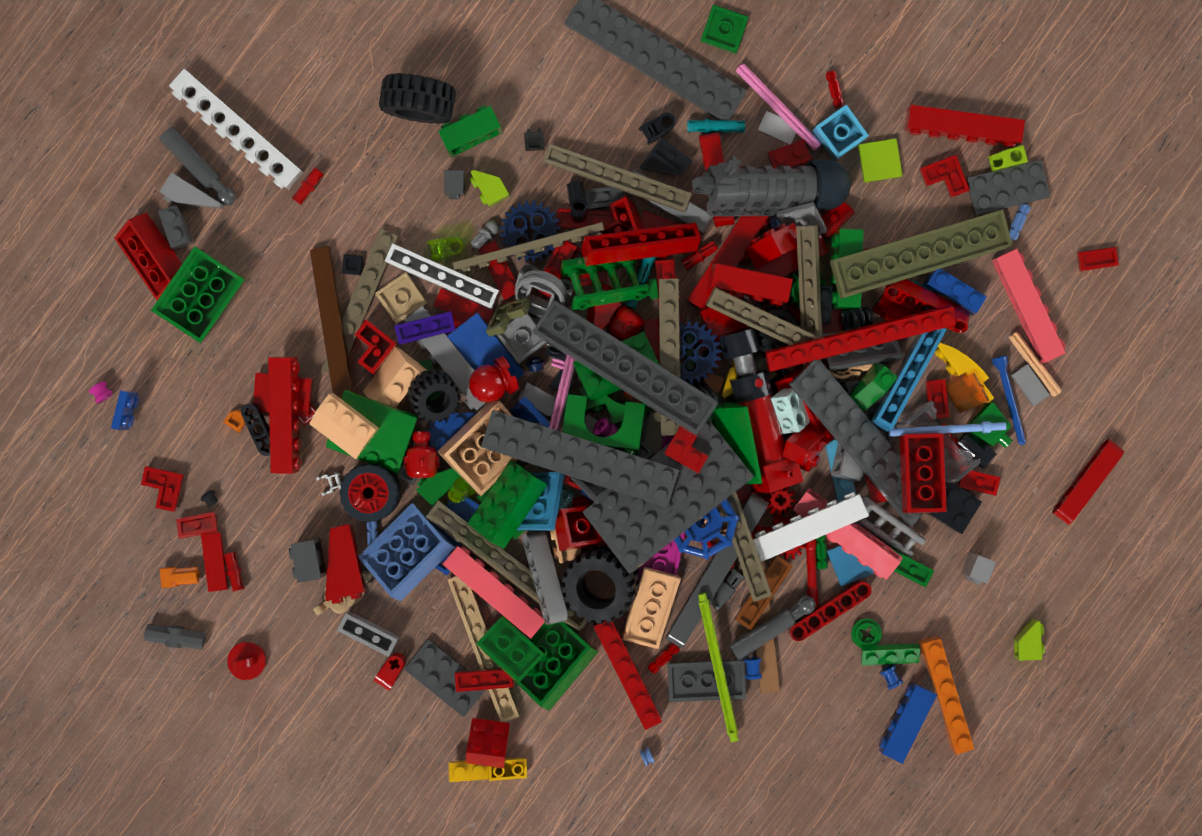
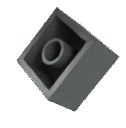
M320 537L291 544L289 556L291 560L293 559L295 566L292 567L294 579L297 578L298 583L321 579L327 575Z

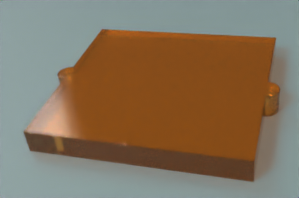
M975 373L946 384L951 401L955 403L959 413L989 401L983 389L984 386L980 384Z

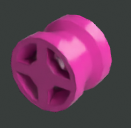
M102 381L88 390L91 395H94L97 404L106 401L114 394L112 390L107 388L106 381Z
M601 418L596 422L593 433L598 437H609L614 435L618 428L616 425L610 424L606 418Z

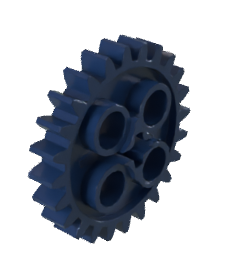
M526 200L525 206L518 202V209L511 206L512 213L505 212L508 219H502L506 224L499 227L504 230V233L499 236L505 237V240L501 243L508 244L507 248L518 245L517 242L520 237H525L527 242H531L530 235L526 234V231L529 230L528 214L531 217V228L535 229V233L532 234L533 241L541 234L545 237L557 235V230L562 229V227L556 226V223L560 220L553 219L556 213L552 212L549 214L550 207L548 206L543 209L544 203L542 202L539 206H536L535 200H533L532 205H529V202ZM538 215H541L544 219V223L541 226L534 224V218ZM518 218H523L525 221V225L521 229L515 226V221ZM553 245L546 246V250L542 252L527 251V255L523 257H525L526 263H528L530 258H532L533 263H536V257L543 261V254L550 257L549 250L554 251L555 248H553Z
M688 321L686 327L680 322V349L682 351L680 359L687 355V348L692 349L700 339L703 340L694 350L695 356H689L681 365L682 380L686 382L689 379L690 384H693L694 378L700 383L701 376L708 379L706 374L708 372L714 374L711 368L719 367L715 361L721 360L717 353L722 352V350L716 348L720 345V342H714L717 335H710L712 329L705 331V324L699 328L697 321L694 326ZM688 333H692L695 336V341L692 344L685 342V336ZM703 346L708 347L710 351L709 355L705 358L699 355V349ZM688 361L696 363V369L693 372H689L686 369Z

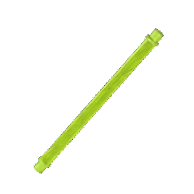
M701 592L698 594V604L724 713L727 735H729L730 742H736L739 740L737 735L738 729L722 665L709 604L710 601L707 599L706 592Z

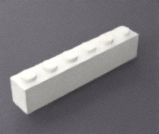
M393 243L385 259V262L492 310L500 294V291Z
M851 492L845 495L844 500L837 502L835 499L826 503L827 507L821 510L816 507L809 510V515L795 516L786 525H783V522L772 526V531L766 533L765 530L754 534L755 538L752 540L760 561L767 560L868 517L869 513L860 493L855 494V492Z

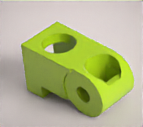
M1024 145L988 156L992 172L1028 162Z

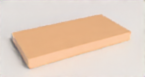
M643 567L639 587L636 592L637 596L631 605L621 637L622 640L659 649L681 580L680 576Z

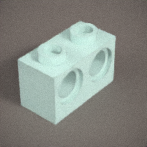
M793 388L781 389L771 398L783 434L800 432L810 423L803 400Z

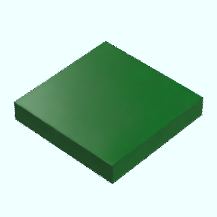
M712 5L700 42L736 54L749 17Z

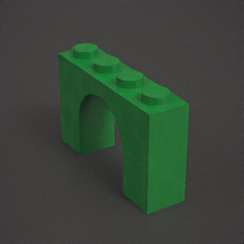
M568 394L562 432L632 455L640 453L646 412L645 404L626 402L623 423L618 432L609 437H598L593 435L586 427L588 397Z

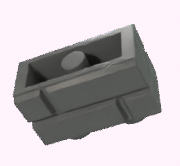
M175 205L158 212L160 219L163 220L162 224L172 249L179 250L194 244L181 207Z

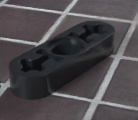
M253 402L248 403L242 407L241 415L258 452L263 456H269L270 448L269 450L264 449L263 446L270 444V428L259 405ZM249 409H254L255 411L253 414L247 413ZM256 418L259 419V420H257V421H255V422H253V423L251 422L252 420H254V419H256ZM256 424H260L263 427L264 431L262 434L255 432ZM265 435L267 436V438L260 441L259 438H262Z

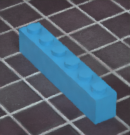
M943 328L917 336L896 374L897 380L886 392L871 420L874 425L886 432L894 428L947 329Z

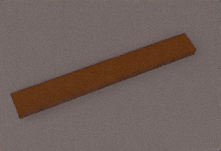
M329 246L311 249L310 255L332 392L339 398H342L344 390L353 392L331 250Z

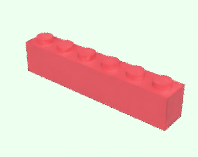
M1015 249L993 259L994 267L1040 362L1046 363L1065 354V344L1056 333V324L1048 316V307L1040 299L1041 292L1039 288L1034 286L1032 282L1033 275L1031 271L1026 269L1024 265L1025 258L1023 254Z
M809 488L793 510L797 516L801 515V517L809 515V510L816 507L821 510L827 507L826 503L828 501ZM856 522L826 534V537L831 542H837L842 546L843 551L849 555L853 554L858 558L859 563L863 566H869L873 569L876 576L886 580L903 558Z
M463 545L461 547L455 546L441 564L531 639L545 622L542 618V612L536 607L532 610L528 606V600L521 595L517 597L513 593L514 589L509 584L505 583L503 585L498 581L500 577L492 570L490 573L485 570L484 567L486 565L478 558L475 560L469 556L471 552Z

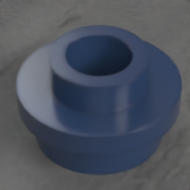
M540 357L530 358L529 362L526 363V367L529 368L530 372L543 370L545 360H541Z

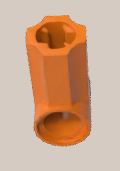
M166 567L159 569L161 588L199 583L200 572L198 567Z

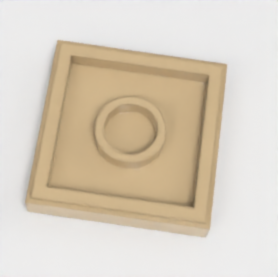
M407 272L375 292V295L396 325L404 321L421 306L425 307L428 305Z

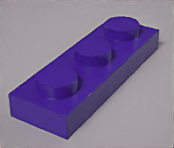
M451 311L394 326L399 345L456 331Z

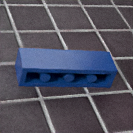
M914 682L906 688L904 693L906 697L903 703L900 702L896 708L897 715L894 720L892 719L887 727L889 731L886 737L883 736L879 742V751L901 764L904 763L937 697L934 692Z

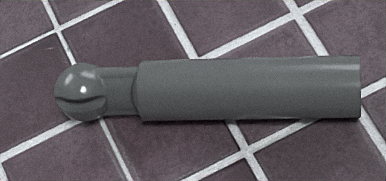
M174 127L169 128L161 135L159 140L206 189L212 188L219 203L229 206L235 202V191L230 187H225L219 181L220 175Z
M810 596L800 597L797 603L790 608H783L730 643V648L740 661L793 626L795 620L805 614L812 613L816 607L815 601Z

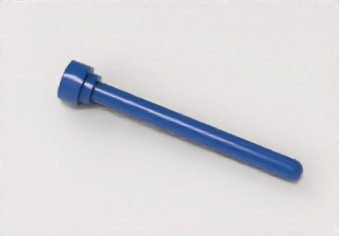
M1007 355L993 358L992 363L1000 373L1018 443L1024 445L1026 440L1006 369L1008 367L1007 363H1009Z

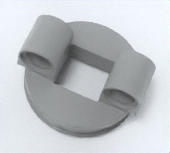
M526 264L519 272L515 284V297L517 300L528 297L532 302L528 313L542 317L553 300L567 307L574 286L568 279L559 280L548 272L540 271L535 266ZM533 287L551 294L550 301L532 295Z

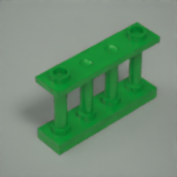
M583 257L563 260L560 269L562 278L571 277L576 293L571 306L572 310H584L593 306L645 298L649 285H639L633 267L637 259L590 266L585 265ZM626 268L632 287L621 288L615 269ZM608 271L614 290H602L597 272ZM589 274L595 293L584 295L578 275Z

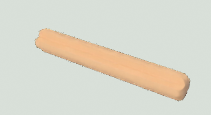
M1014 332L1010 335L1009 339L1049 393L1053 397L1060 394L1061 388L1020 333Z

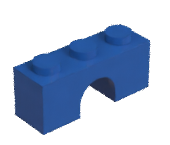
M942 269L931 271L923 284L933 289V292L938 295H944L952 299L957 305L967 309L971 315L978 313L987 298Z

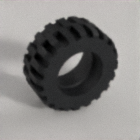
M391 73L382 79L379 107L384 113L400 119L430 124L447 123L453 116L456 91L449 83L431 77L407 73Z
M594 546L590 550H583L567 566L566 572L562 577L564 583L561 589L562 592L566 593L563 598L565 602L570 603L569 609L571 611L575 610L578 613L576 616L579 618L585 617L586 621L590 623L596 620L597 624H603L605 620L607 623H610L615 618L619 619L623 616L635 600L639 583L636 582L638 579L637 572L629 574L607 546H603L601 549L598 546ZM599 570L609 575L615 584L616 595L611 599H601L591 594L585 584L586 572Z

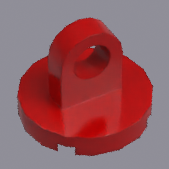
M241 642L230 650L227 657V666L236 678L251 680L263 672L266 666V655L264 650L254 642Z

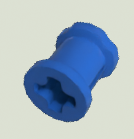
M760 657L744 659L747 668L745 679L755 680L762 678L760 673Z
M894 664L883 668L879 672L880 675L884 676L889 690L903 683V680L899 678L895 670L896 666Z

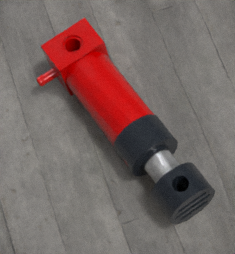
M745 328L719 336L724 358H733L737 371V376L729 380L735 403L748 407L762 483L750 484L752 492L772 493L803 482L799 464L783 456L785 440L771 401L773 391L767 370L759 371L757 369L753 355L754 352L760 350L755 328Z

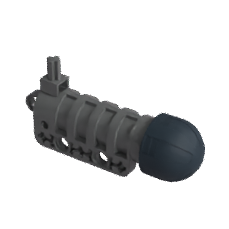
M732 156L728 163L711 165L703 177H697L692 180L694 193L709 195L707 211L710 216H777V211L814 202L817 210H831L844 203L851 188L850 177L846 169L839 163L828 160H810L805 166H796L794 169H791L790 166H778L776 169H773L772 166L754 168L751 165H744L738 168L741 161L737 160L736 156Z

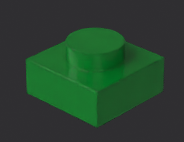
M656 279L648 280L649 290L647 296H650V300L658 299Z

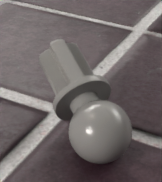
M493 220L488 221L484 229L481 228L477 236L471 241L472 247L478 250L487 241H491V236L499 232V224Z

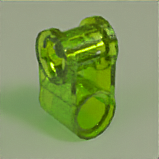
M458 237L427 241V245L430 246L431 261L459 256L465 251V243ZM455 241L460 242V249L458 251H452L451 245Z
M460 477L449 489L448 498L454 503H460L477 492Z

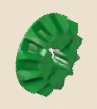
M865 618L858 620L852 626L850 634L855 645L861 648V646L877 645L881 640L882 631L877 622ZM869 628V633L873 638L867 636L862 638L863 634L859 630L866 631Z

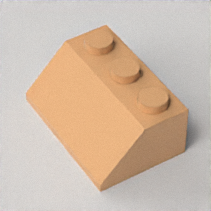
M396 346L363 392L367 398L398 409L409 395L408 388L412 387L410 385L411 381H415V376L422 375V372L427 371V369Z
M334 393L328 394L309 423L355 459L358 458L380 429Z

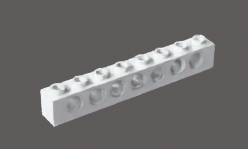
M183 69L169 85L174 90L172 94L180 101L182 99L188 102L186 106L192 112L196 113L198 111L203 116L200 119L209 126L213 124L217 127L215 132L222 138L227 136L231 140L230 145L237 151L242 149L246 153L244 157L252 164L256 161L261 166L259 170L267 177L271 174L275 178L273 182L281 189L285 187L289 190L303 175L304 172L188 71ZM191 89H196L195 96L188 97V92ZM210 102V108L203 110V104ZM225 114V120L218 123L217 117ZM239 127V133L233 136L231 134L232 129ZM253 139V147L246 148V142ZM263 152H268V159L265 161H261V154ZM279 164L283 165V171L279 174L275 173V167Z

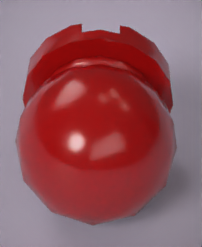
M503 356L494 359V366L488 364L479 366L471 374L469 389L477 400L485 403L495 402L503 397L505 391L513 394L519 389L515 376L511 377L507 369L510 365Z

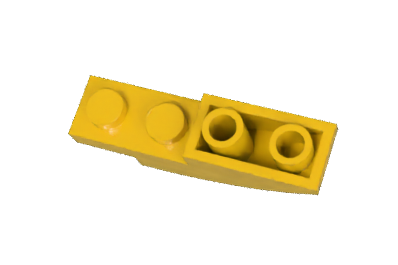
M939 343L934 353L940 360L943 359L946 363L945 368L950 375L954 374L955 377L963 374L964 382L968 386L973 387L975 390L974 395L980 402L988 403L993 400V395L983 383L989 379L986 373L967 355L951 346Z
M505 757L504 768L465 763L466 760L448 761L449 782L527 778L526 758Z

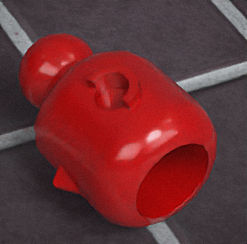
M624 305L613 315L607 328L611 336L619 341H623L640 334L645 322L636 311Z
M414 432L412 438L415 441V447L408 448L406 456H404V468H406L408 476L412 478L434 477L437 474V468H439V456H437L436 449L429 446L431 434L430 432Z

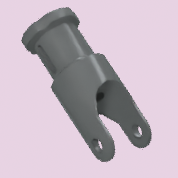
M734 568L731 569L727 579L721 583L710 602L714 609H720L725 602L731 599L736 592V587L742 580H745V577Z

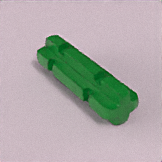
M826 535L816 538L818 569L828 568L826 560Z

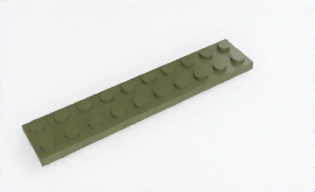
M999 210L831 260L830 264L841 299L1010 248L1013 245L1004 211Z

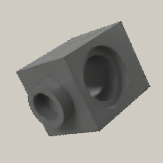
M444 170V194L449 196V199H460V196H465V173L463 170Z

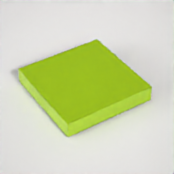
M897 139L858 145L864 183L902 177Z

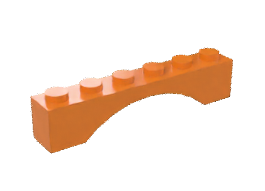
M933 636L920 640L918 643L936 691L951 751L957 755L973 750L974 745L941 638Z

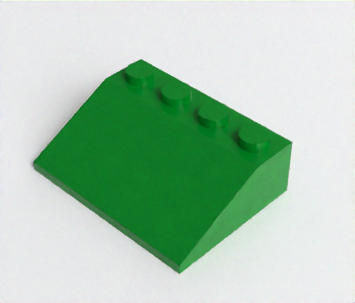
M194 246L150 311L201 344L246 279Z
M344 390L341 399L380 428L357 459L373 465H380L398 474L404 464V456H406L418 416ZM330 439L327 440L326 448L351 456Z
M731 402L718 404L710 416L713 426L754 476L746 484L762 483L748 407Z
M563 621L549 625L544 622L533 637L529 638L545 656L518 684L540 707L549 711L599 652Z

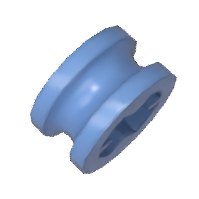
M646 747L645 751L640 750L646 767L649 766V763H655L649 747Z

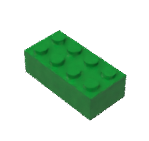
M839 229L835 232L834 236H831V247H834V254L831 255L830 261L863 251V230ZM830 274V285L833 286L832 309L853 310L861 308V293L840 299L834 275Z
M645 332L621 341L659 365ZM573 362L589 402L620 390L619 387L581 363Z
M510 460L467 524L491 543L505 549L548 484L525 467Z

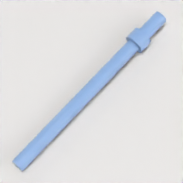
M984 421L981 424L894 428L889 431V435L901 436L904 434H942L978 431L991 433V431L1006 430V422L991 423L990 421Z

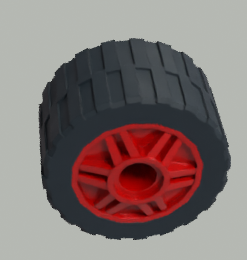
M370 463L351 469L345 475L339 490L340 501L344 510L351 517L359 521L372 522L387 517L398 506L401 497V486L399 485L398 478L394 475L395 473L380 465ZM368 488H372V489H373V491H374V496H373V497L368 496V494H367V489H368Z

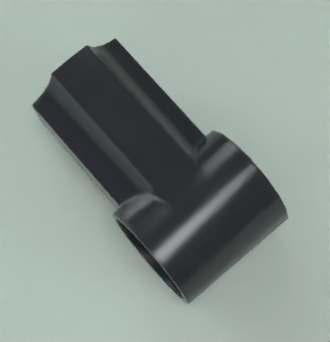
M578 180L571 181L566 185L570 204V216L574 221L582 222L587 218L588 210L583 182Z
M970 432L964 433L957 442L982 469L997 455L993 449L981 443Z

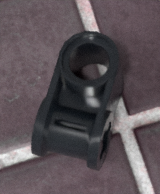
M666 112L646 122L638 129L645 135L648 140L647 144L651 145L675 128L676 119L673 114ZM669 118L673 123L670 127H665L661 123L662 120Z

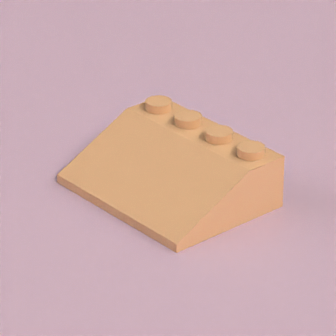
M500 401L487 403L437 451L480 496L496 482L510 460L515 462L519 460L481 447L492 410L512 416Z

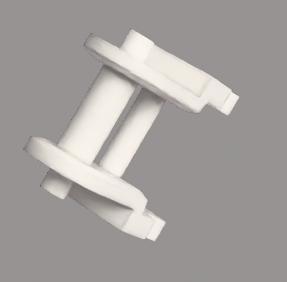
M336 471L334 472L335 475L329 476L326 474L316 478V480L326 478L329 481L330 491L321 493L322 496L334 492V489L338 487L339 489L341 488L339 478L341 473L337 474ZM332 477H335L338 486H333Z

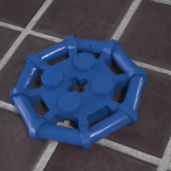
M727 499L721 505L728 516L721 517L716 507L702 518L708 521L705 528L702 526L698 527V521L685 531L688 537L685 541H683L681 536L674 540L680 553L696 555L707 560L724 548L732 546V539L739 516L736 515ZM723 522H729L726 535L723 536L720 534ZM716 537L721 540V542L708 548L707 543ZM692 540L703 543V549L689 546Z

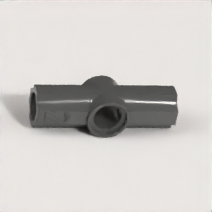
M147 624L144 633V641L162 643L173 648L188 647L202 650L206 640L205 632L186 630L181 626L171 625L166 627Z

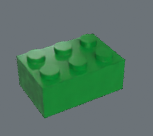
M486 105L476 109V113L470 116L469 114L462 115L458 118L459 121L453 124L448 122L442 125L441 129L438 130L451 158L503 134L492 107H487Z

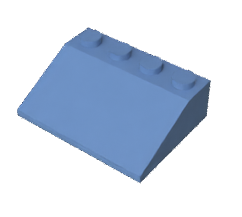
M411 503L358 558L390 597L402 601L455 546L426 518V515L414 503Z

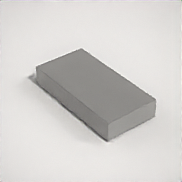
M1028 364L1011 375L1032 406L1037 405L1050 395Z

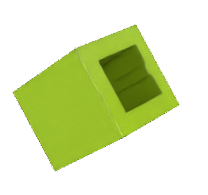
M476 170L471 171L473 177L469 179L474 188L479 187L481 191L479 197L484 205L488 204L491 208L510 197L500 177Z
M1031 619L1014 638L1015 659L1019 661L1042 660L1045 647L1041 639V635H1044V627L1041 621Z

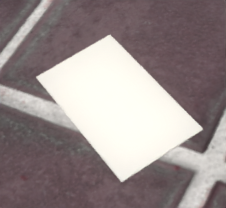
M766 111L758 128L759 131L788 144L792 143L796 134L781 117Z

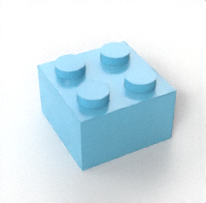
M847 105L843 106L812 130L834 162L869 136Z

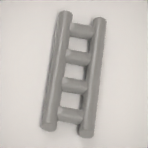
M866 496L862 499L868 513L873 510L880 517L874 524L866 518L857 522L903 555L911 558L913 552L909 549L916 542L921 545L925 543L926 539L871 499ZM886 521L895 526L889 534L880 529ZM901 531L910 537L903 545L895 540Z

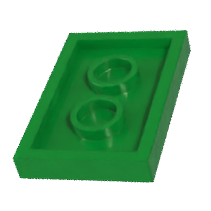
M503 615L476 643L488 657L518 684L545 656L539 648Z

